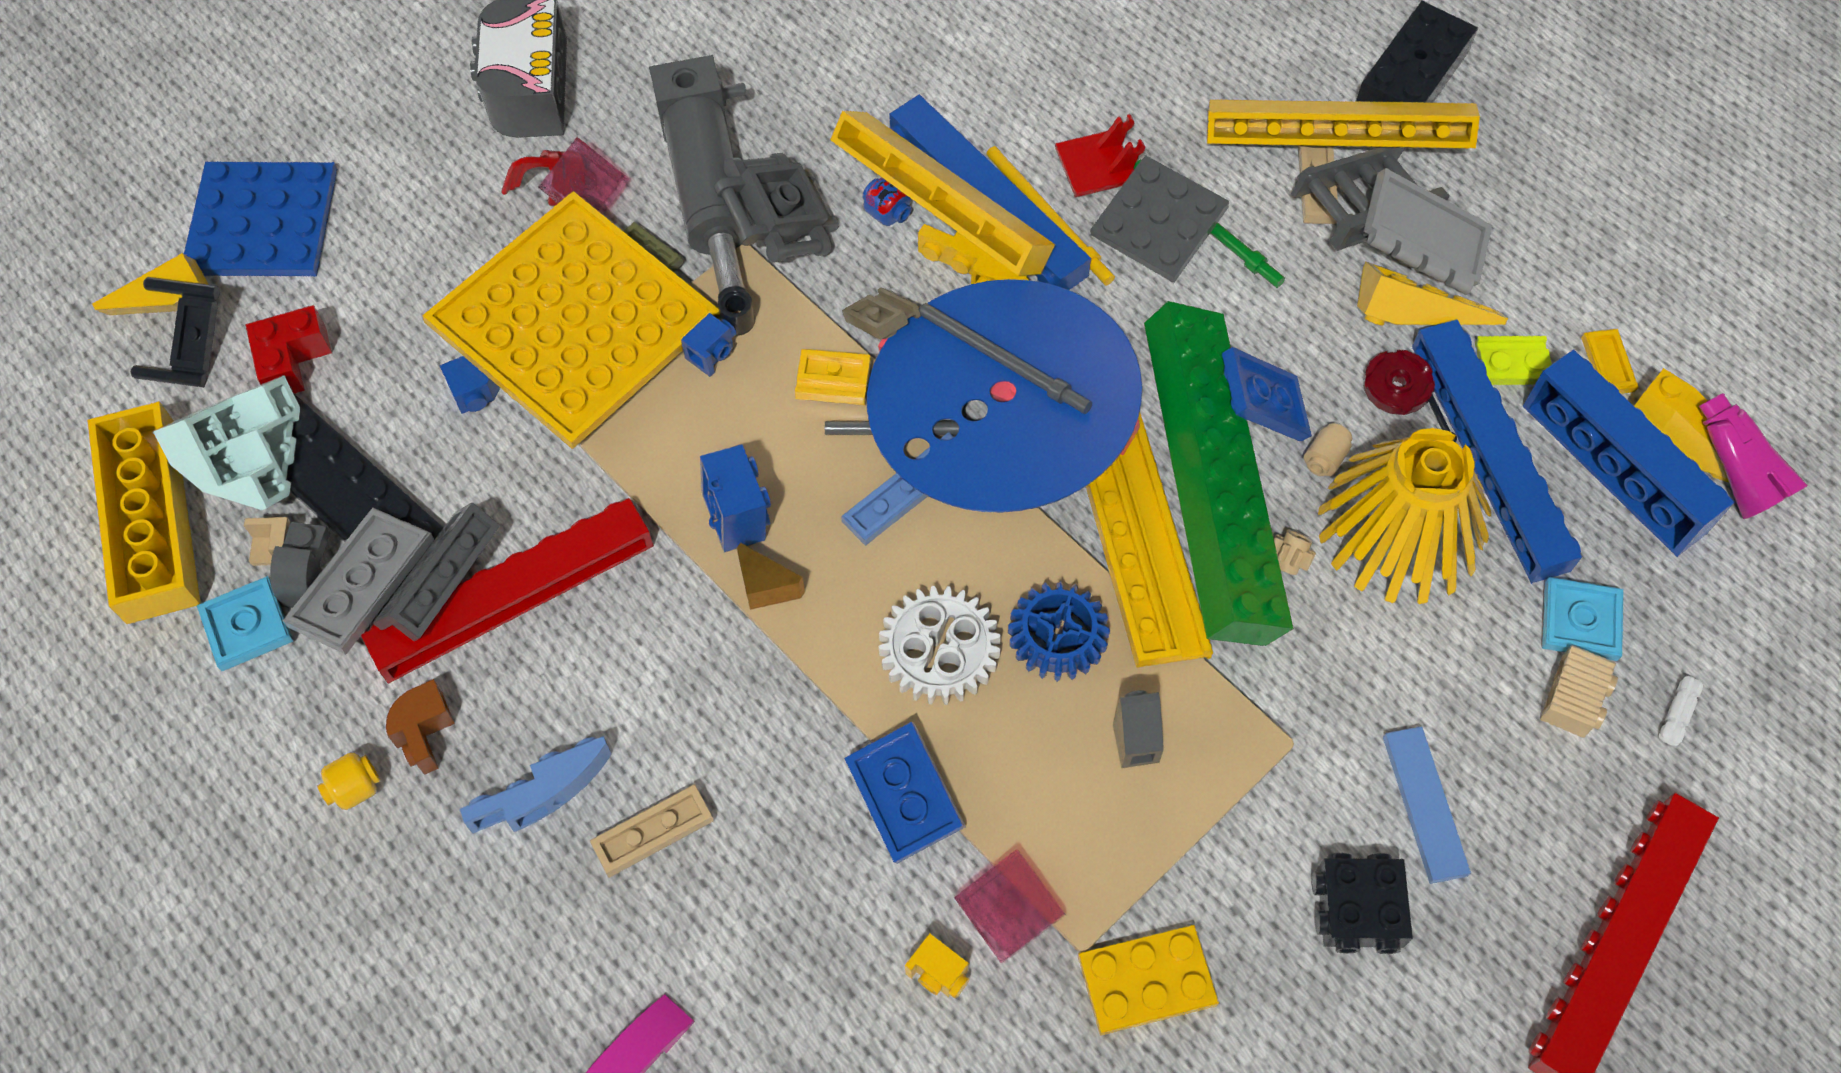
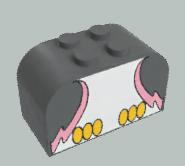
M495 0L491 2L479 15L477 36L472 37L475 61L470 62L471 77L477 83L479 101L484 104L490 124L500 134L514 138L564 135L567 34L558 0Z

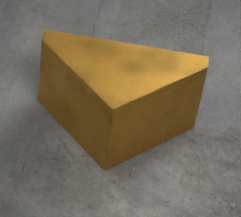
M742 543L738 545L736 549L750 610L802 598L805 593L802 576Z

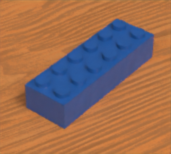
M1574 349L1542 372L1523 404V407L1676 557L1707 535L1735 503L1728 496L1724 488L1713 482L1694 460L1688 458L1673 444L1669 436L1656 428L1640 409L1635 408L1619 392L1615 385L1609 383L1593 368V365L1587 359L1581 357Z

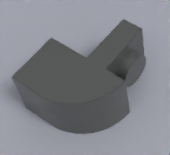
M291 522L282 547L275 546L271 559L270 582L273 594L281 606L293 608L322 572L320 562L331 534L327 526Z

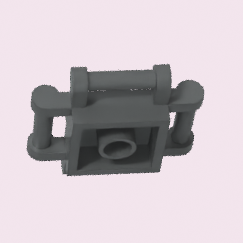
M774 153L767 158L741 160L739 157L725 159L724 172L727 178L716 182L714 189L718 197L724 199L740 231L738 237L744 246L764 240L767 246L766 254L771 262H781L786 257L813 253L816 256H823L830 253L831 242L827 234L836 231L839 228V224L835 216H831L814 185L815 177L810 169H803L801 163H790L784 153ZM737 192H740L756 225H752L736 195ZM809 234L811 238L809 241L794 242L801 235Z

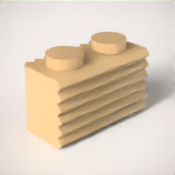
M1571 645L1561 658L1540 720L1582 738L1593 728L1598 730L1607 714V709L1601 707L1605 696L1608 698L1611 696L1617 684L1618 677L1612 675L1616 662Z

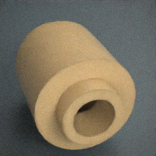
M1331 423L1327 427L1322 428L1304 455L1307 468L1317 476L1334 475L1352 447L1351 441L1353 437L1350 431L1336 423Z

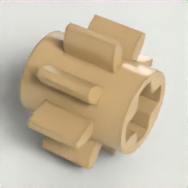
M1287 530L1284 537L1277 535L1274 538L1281 571L1291 575H1297L1300 568L1308 571L1316 555V552L1309 550L1312 540L1291 530Z

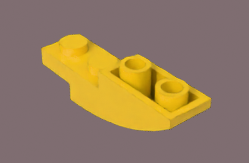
M923 224L918 232V252L922 253L930 261L938 260L950 265L960 274H970L971 284L1004 279L1028 280L1025 275L1018 276L958 232L952 236L926 224Z

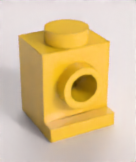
M930 933L905 964V974L912 979L917 972L920 975L919 983L934 995L941 991L947 997L951 995L956 999L970 980L965 976L968 972L969 963Z

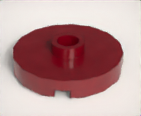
M1397 350V352L1390 353L1385 351L1370 361L1363 377V389L1368 399L1378 409L1390 414L1407 415L1419 411L1428 403L1435 388V380L1432 376L1433 371L1430 365L1419 355L1407 350ZM1393 382H1399L1403 387H1398Z

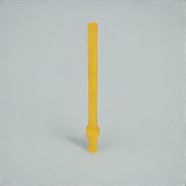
M996 146L991 147L986 153L987 157L1021 192L1091 257L1090 270L1105 286L1111 284L1115 276L1100 261V254L1092 246L1088 247Z

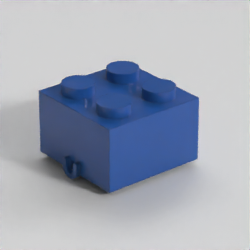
M743 444L700 456L701 493L711 517L709 519V526L716 530L724 553L735 550L740 543L748 546L765 541L766 526L770 525V518L766 508H770L771 503L765 486L759 487L756 478L759 477L754 457H747Z

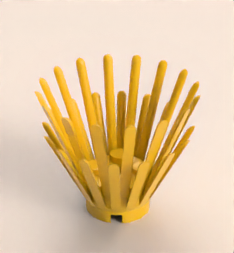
M1437 428L1420 429L1412 433L1409 438L1374 444L1372 446L1377 449L1355 454L1349 459L1350 462L1368 460L1349 467L1348 471L1337 475L1327 488L1335 489L1378 469L1322 504L1318 510V515H1322L1329 510L1337 509L1379 483L1319 535L1321 544L1325 543L1336 533L1339 537L1344 536L1380 504L1331 562V565L1337 571L1353 553L1355 559L1363 560L1387 528L1354 585L1361 592L1366 588L1391 546L1380 573L1384 577L1390 576L1398 561L1385 596L1386 602L1394 603L1421 535L1411 581L1413 583H1420L1417 603H1427L1443 522L1441 574L1443 579H1447L1446 590L1448 596L1456 591L1458 511L1468 574L1470 576L1474 574L1476 570L1475 551L1469 513L1478 548L1483 551L1484 543L1488 542L1489 534L1478 499L1484 512L1489 517H1491V509L1482 491L1484 488L1474 472L1475 462L1472 452L1466 444L1462 449L1453 440L1456 435Z

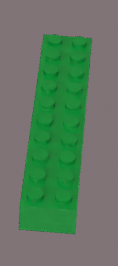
M1167 301L1144 322L1206 638L1267 646L1294 628L1248 421L1235 414L1231 406L1232 396L1229 383L1224 375L1225 365L1222 353L1231 348L1224 314Z

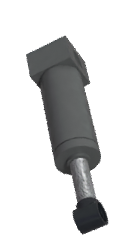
M713 55L649 66L664 141L667 142L688 243L693 250L711 255L719 290L718 310L720 320L724 319L736 330L735 336L744 335L753 328L755 316L752 299L743 285L735 250L742 245L738 237L740 231L724 199L718 197L714 185L719 180L727 178L724 172V161L727 158L734 157L727 131L724 106H726L725 99L746 96V86L744 83L723 86L722 81L718 78ZM737 192L736 195L747 215L744 200L740 192Z

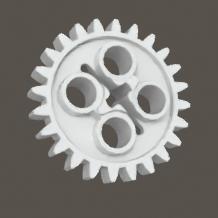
M931 586L930 596L925 597L923 592L917 589L915 601H912L907 596H903L904 609L895 605L891 607L894 618L884 617V628L887 630L879 631V641L884 643L879 645V656L885 657L882 660L883 670L892 669L889 673V681L892 683L901 679V693L913 688V700L915 701L925 693L928 694V703L930 705L934 702L936 695L941 696L944 705H948L949 695L955 694L961 702L963 701V690L967 689L972 694H977L976 681L985 685L988 684L989 676L987 672L996 671L997 663L993 659L1000 658V648L996 647V645L1000 644L1001 636L999 633H993L997 628V621L987 620L989 608L977 610L979 602L977 597L966 602L964 590L957 597L951 596L950 586L946 587L943 595H938L936 587ZM952 617L955 620L946 632V644L940 645L935 656L934 665L931 671L927 673L924 670L933 658V645H939L944 634L945 625L948 619ZM926 618H935L939 623L935 626H925L921 621ZM965 631L971 633L973 638L964 641L958 639L955 635ZM911 649H918L924 653L919 658H910L906 655ZM946 663H952L958 666V670L947 673L941 670L940 667Z

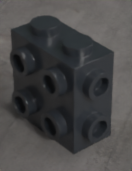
M1334 853L1324 858L1317 871H1313L1312 891L1314 895H1319L1320 910H1316L1315 929L1317 935H1323L1324 947H1335L1336 952L1342 954L1360 952V947H1376V952L1379 954H1395L1401 952V948H1404L1413 939L1404 859H1391V855L1385 853L1371 854L1367 856V859H1355L1348 853Z

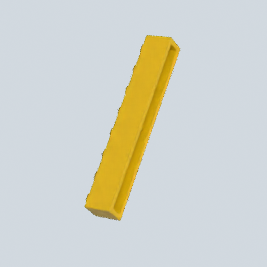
M842 111L830 139L832 142L1018 276L1042 273L1055 246L1054 243L869 113Z

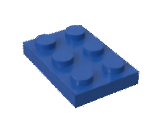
M1234 347L1222 353L1225 365L1224 375L1229 383L1232 396L1231 406L1237 416L1297 441H1304L1312 436L1296 375Z
M910 722L844 758L894 863L898 864L966 827L915 723Z

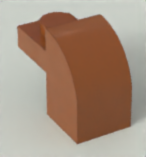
M434 679L416 686L399 696L392 704L386 719L388 738L397 749L402 747L410 767L417 765L424 775L439 769L426 736L455 724L443 692Z

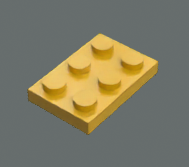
M1194 925L1078 954V960L1100 1036L1216 1007L1219 1004Z

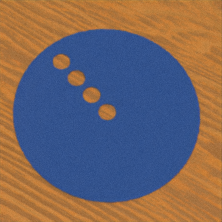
M1004 279L970 284L938 296L927 304L1054 380L1060 378L1070 384L1071 390L1092 402V407L1087 414L1081 413L1065 402L1059 404L1049 398L1045 390L922 316L917 319L914 317L908 318V324L898 329L895 335L887 339L875 360L868 382L867 414L874 441L890 467L916 490L944 504L966 510L996 513L1023 511L1057 502L1076 493L1102 475L1117 459L1132 436L1141 407V372L1136 354L1123 330L1105 311L1088 299L1062 287L1038 281ZM1003 381L1012 383L1016 388V394L1013 399L1007 402H998L991 397V388L996 383ZM979 400L985 403L988 408L986 416L979 421L965 419L962 415V408L967 402ZM944 419L955 421L959 426L958 434L950 440L936 438L933 434V428L937 422ZM915 438L924 439L930 445L929 453L919 460L910 459L904 454L906 443Z

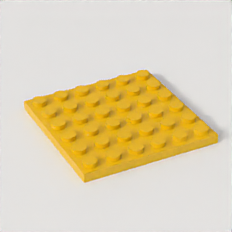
M573 191L423 314L422 317L426 325L573 449L683 351L681 339L704 317L711 313L719 319L720 315L715 305Z

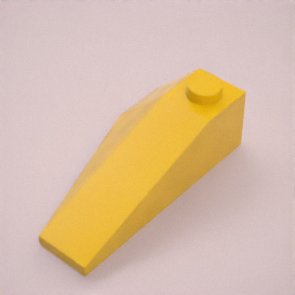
M1365 262L1363 266L1357 307L1366 314L1364 319L1381 326H1384L1385 321L1396 325H1438L1458 319L1460 325H1505L1508 320L1498 310L1458 295H1454L1453 299L1449 298L1447 292L1426 283L1423 284L1422 288L1417 287L1418 283L1408 279L1406 275L1369 262Z
M1663 368L1634 407L1640 409L1656 428L1669 436L1673 444L1688 458L1694 460L1702 471L1710 473L1713 478L1729 483L1723 464L1710 439L1707 430L1708 425L1705 426L1703 424L1707 418L1699 406L1708 400L1695 387Z

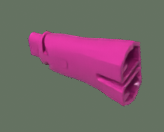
M1724 393L1699 406L1707 418L1703 424L1705 426L1708 425L1707 430L1710 439L1726 471L1743 519H1748L1773 507L1785 498L1808 486L1771 446L1748 413L1740 409L1737 404L1732 406Z

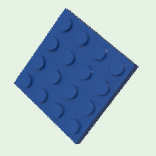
M205 162L184 254L196 261L204 276L317 277L337 174L335 163Z

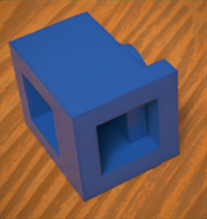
M709 313L681 339L685 359L711 377L715 373L713 366L718 361L724 360L733 348L732 338L736 335V330L728 321L724 319L720 321Z

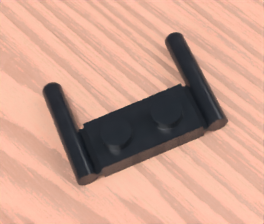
M153 277L145 278L143 287L147 291L182 295V297L178 300L169 366H172L171 370L134 365L130 370L131 376L141 380L204 388L207 381L206 371L209 372L218 310L216 300L220 295L219 286Z

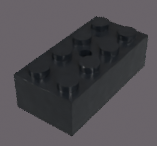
M1421 1L1362 81L1356 102L1433 103L1469 53L1479 27L1427 2Z

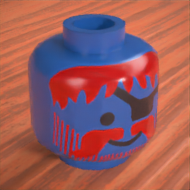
M883 178L873 179L866 186L862 196L864 209L882 225L891 226L896 222L902 223L909 217L911 213V198Z

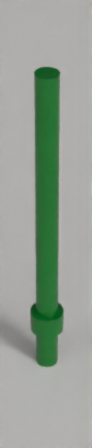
M1138 160V161L1135 163V166H1134L1133 169H1135V168L1137 167V165L1140 163L1141 160ZM1216 224L1210 234L1241 258L1248 270L1255 275L1259 273L1276 288L1283 284L1285 277L1267 263L1268 258L1258 250L1252 251L1221 224Z

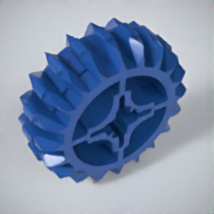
M1061 581L1057 583L1056 590H1051L1050 586L1045 582L1042 585L1041 594L1031 588L1028 592V599L1021 597L1018 600V609L1012 610L1010 616L1012 623L1008 625V634L1013 636L1010 638L1009 645L1011 649H1018L1016 659L1018 661L1028 659L1026 663L1028 672L1039 667L1041 679L1047 676V672H1053L1056 682L1061 680V675L1064 672L1067 673L1071 680L1076 678L1077 669L1086 675L1090 671V663L1097 665L1101 660L1100 653L1106 652L1108 643L1105 640L1109 638L1110 634L1109 627L1105 626L1108 621L1107 613H1099L1102 606L1100 601L1089 603L1091 599L1090 592L1087 591L1082 595L1077 594L1078 587L1076 583L1070 588V591L1063 590L1064 585ZM1049 610H1057L1056 612L1050 614L1043 613ZM1071 614L1080 618L1088 631L1082 630L1083 626L1075 623L1071 618ZM1062 621H1064L1062 634H1058L1056 641L1053 642L1055 629L1060 628ZM1029 631L1035 632L1036 637L1044 640L1046 650L1035 643ZM1067 648L1075 650L1069 653H1059Z

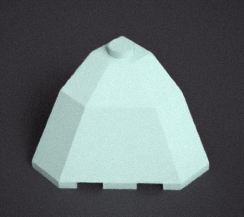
M285 376L215 403L153 431L169 464L202 492L259 510L269 508L290 494L291 482L287 481L286 477L288 465L293 464L296 438L292 437L293 422L299 420L300 406Z

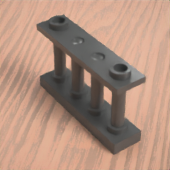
M1378 147L1316 167H1307L1299 174L1298 182L1291 194L1294 198L1314 193L1337 222V229L1329 241L1337 251L1366 242L1369 234L1364 232L1370 201L1352 180L1363 177L1374 190L1377 173L1387 168L1417 184L1397 161L1405 147ZM1339 185L1361 213L1355 215L1348 214L1328 188ZM1443 187L1430 190L1431 193L1446 201L1450 197Z

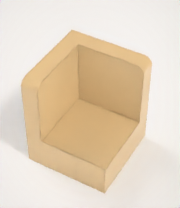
M287 517L244 519V527L252 537L249 563L251 565H271L275 546L282 547L291 522Z

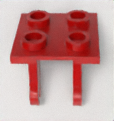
M1128 114L1124 123L1120 116L1117 117L1108 131L1055 143L1056 152L1075 198L1123 186L1132 174L1138 156L1146 148L1141 139L1138 140L1135 148L1132 142H1128L1125 148L1122 146L1128 130L1135 123L1132 115Z

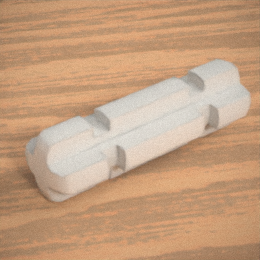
M1685 676L1680 681L1676 691L1678 694L1674 696L1665 718L1666 724L1662 726L1659 733V739L1662 742L1671 746H1677L1682 742L1686 733L1685 727L1689 725L1698 702L1697 697H1700L1703 689V683L1700 680L1694 679L1692 676Z

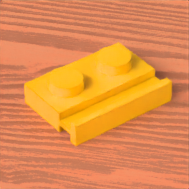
M801 349L795 399L865 405L871 356L867 354Z

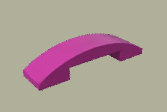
M664 994L617 1037L586 1073H645L663 1052L667 1053L692 1026L694 1021Z

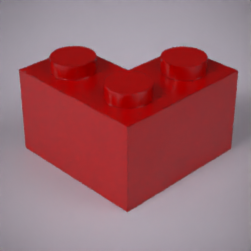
M314 305L245 324L257 380L260 385L285 376L294 394L305 391L299 363L332 354L326 326Z

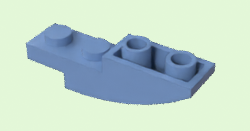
M604 736L583 739L574 748L562 753L551 752L545 754L537 763L530 765L534 776L533 780L516 781L510 784L503 792L493 796L482 795L474 798L469 802L468 806L460 808L465 825L472 833H475L506 820L512 830L516 832L550 815L585 788L611 757L612 754Z

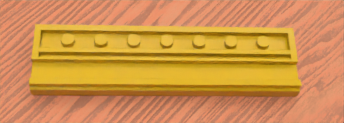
M1139 412L1140 428L1125 454L1119 455L1102 475L1086 486L1136 668L1205 657L1210 659L1213 655L1211 643L1206 638L1200 607L1141 413Z

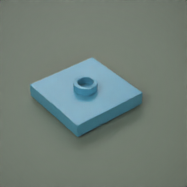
M268 576L196 605L216 665L221 671L294 642L289 628L282 621L285 616L280 603L273 594Z
M1548 577L1545 581L1542 649L1566 652L1571 645H1574L1608 660L1618 661L1622 657L1623 589Z

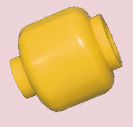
M351 752L322 768L321 778L323 783L317 785V788L328 806L336 803L342 810H348L374 796L377 791L376 783L380 782V778L366 755L360 757L358 754Z

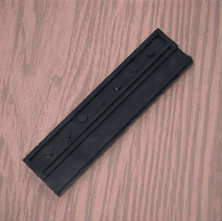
M294 394L300 406L299 420L293 422L292 437L296 438L293 464L288 465L286 480L291 482L290 492L344 542H346L372 508L430 532L435 540L443 527Z

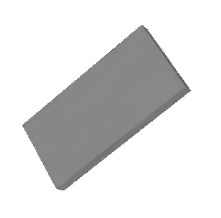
M372 508L282 621L288 628L346 655L434 541L432 534Z

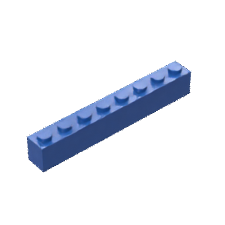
M920 94L889 113L890 129L1055 244L1042 273L1036 275L1038 282L1070 290L1089 277L1091 257Z
M1458 319L1420 329L1412 349L1415 354L1422 357L1430 365L1433 371L1432 376L1435 380L1434 392L1462 448L1465 444L1470 448L1475 462L1474 471L1531 584L1545 580L1548 577L1571 572L1582 558L1580 545L1574 537H1571L1564 523V515L1561 509L1555 506L1550 497L1546 480L1538 474L1532 462V454L1529 448L1523 445L1517 433L1514 419L1508 416L1502 405L1500 392L1492 386L1487 376L1484 362L1478 359L1472 348L1470 335L1467 331L1463 330Z

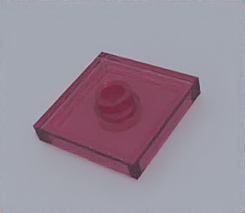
M576 137L538 188L557 203L574 191L603 215L626 185L629 178L580 138Z
M1018 849L954 897L1002 964L1066 915Z

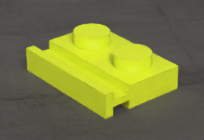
M1478 336L1475 341L1477 357L1484 362L1487 376L1492 385H1535L1542 372L1552 365L1549 349L1546 348V336Z

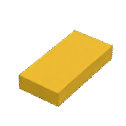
M1618 329L1585 332L1581 339L1593 368L1609 383L1615 385L1621 394L1635 392L1639 386Z

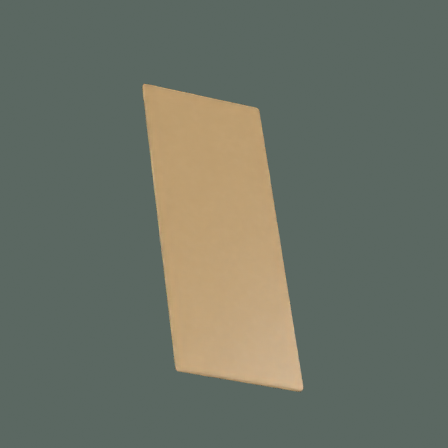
M742 244L735 250L744 288L752 299L755 316L753 328L744 335H737L732 338L733 348L724 360L718 361L713 366L715 373L711 377L685 359L684 351L679 353L578 445L872 743L910 722L915 723L966 826L959 832L1078 952H1086L1292 750L1294 742L1203 658L1136 668L1110 573L1039 508L1002 513L979 512L947 505L927 497L865 546L842 523L841 516L895 475L896 472L882 456L873 435H825V421H869L867 414V392L865 405L795 399V387L797 385L801 349L870 354L750 245L744 246ZM712 266L689 285L718 308L719 290L714 267ZM871 356V365H870L869 378H870V374H871L873 365H874V363H875V359H874L872 356ZM934 435V436H935L936 438H938V439H941V438L943 437V436ZM912 439L906 443L904 454L914 460L928 449L930 445L924 439ZM743 444L747 457H754L759 477L756 478L759 487L765 486L771 503V507L766 508L770 518V525L766 526L765 541L748 545V547L802 576L805 593L800 599L751 610L737 549L724 553L716 530L709 526V519L711 517L701 493L700 456ZM1061 581L1064 585L1063 590L1070 591V588L1076 583L1078 587L1077 594L1082 595L1089 591L1091 594L1089 603L1100 601L1102 606L1099 613H1107L1108 621L1105 626L1109 627L1110 634L1109 638L1105 640L1108 643L1106 652L1100 653L1101 660L1097 665L1090 663V671L1086 675L1077 669L1076 678L1071 680L1067 673L1064 672L1061 675V680L1056 682L1053 672H1047V676L1041 679L1039 667L1028 672L1026 669L1028 659L1023 661L1016 659L1018 649H1011L1009 645L1010 638L1013 636L1008 634V625L1012 623L1010 619L1012 610L1018 609V600L1021 597L1028 599V592L1031 588L1041 594L1042 585L1045 582L1050 586L1051 590H1056L1057 583ZM931 586L936 587L938 595H943L946 587L950 586L951 596L957 597L964 590L966 602L977 597L979 599L977 610L989 608L987 620L997 621V628L993 633H999L1001 636L1000 644L996 645V647L1000 648V658L993 659L997 663L996 671L987 672L989 676L988 684L985 685L976 681L977 694L974 695L965 689L963 690L964 695L961 702L955 694L949 695L948 705H944L941 696L937 695L932 705L928 703V694L925 693L915 701L913 700V688L901 693V679L892 683L889 681V673L892 669L883 670L882 660L885 657L879 656V645L884 644L879 641V631L887 630L884 628V617L894 618L891 607L895 605L904 609L903 596H907L912 601H915L917 589H920L925 597L930 596ZM1049 610L1043 613L1050 614L1056 612L1057 610ZM1071 614L1072 620L1078 625L1083 626L1082 630L1088 631L1082 620L1076 615ZM926 618L921 623L925 626H935L939 621L935 618ZM954 618L948 619L939 645H933V658L924 670L925 672L931 671L940 645L946 644V632L955 620ZM1062 621L1060 628L1055 629L1053 642L1056 641L1058 634H1062L1064 621ZM965 631L955 635L958 639L964 641L973 638L971 633ZM1029 631L1035 643L1046 650L1044 640L1036 637L1035 632ZM1067 648L1059 653H1069L1075 650ZM911 649L906 653L910 658H919L924 654L918 649ZM946 663L940 669L944 672L952 673L958 670V666ZM1137 690H1144L1147 694L1159 692L1164 746L1160 762L1121 768L1113 729L1119 699L1127 693Z

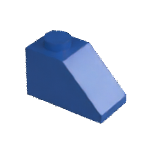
M464 356L439 365L461 414L468 411H479L487 403L495 400L500 387Z

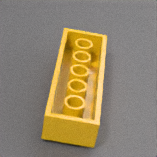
M160 402L88 419L109 607L126 624H131L201 604L183 475L169 464L153 431L174 422V420Z

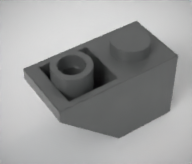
M1144 690L1129 692L1119 699L1113 729L1121 768L1160 762L1164 746L1159 692L1147 694Z

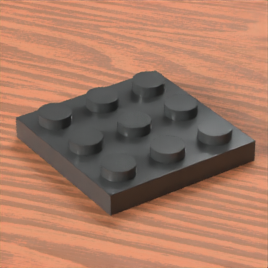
M1145 155L1092 226L1090 234L1175 283L1229 208V200Z

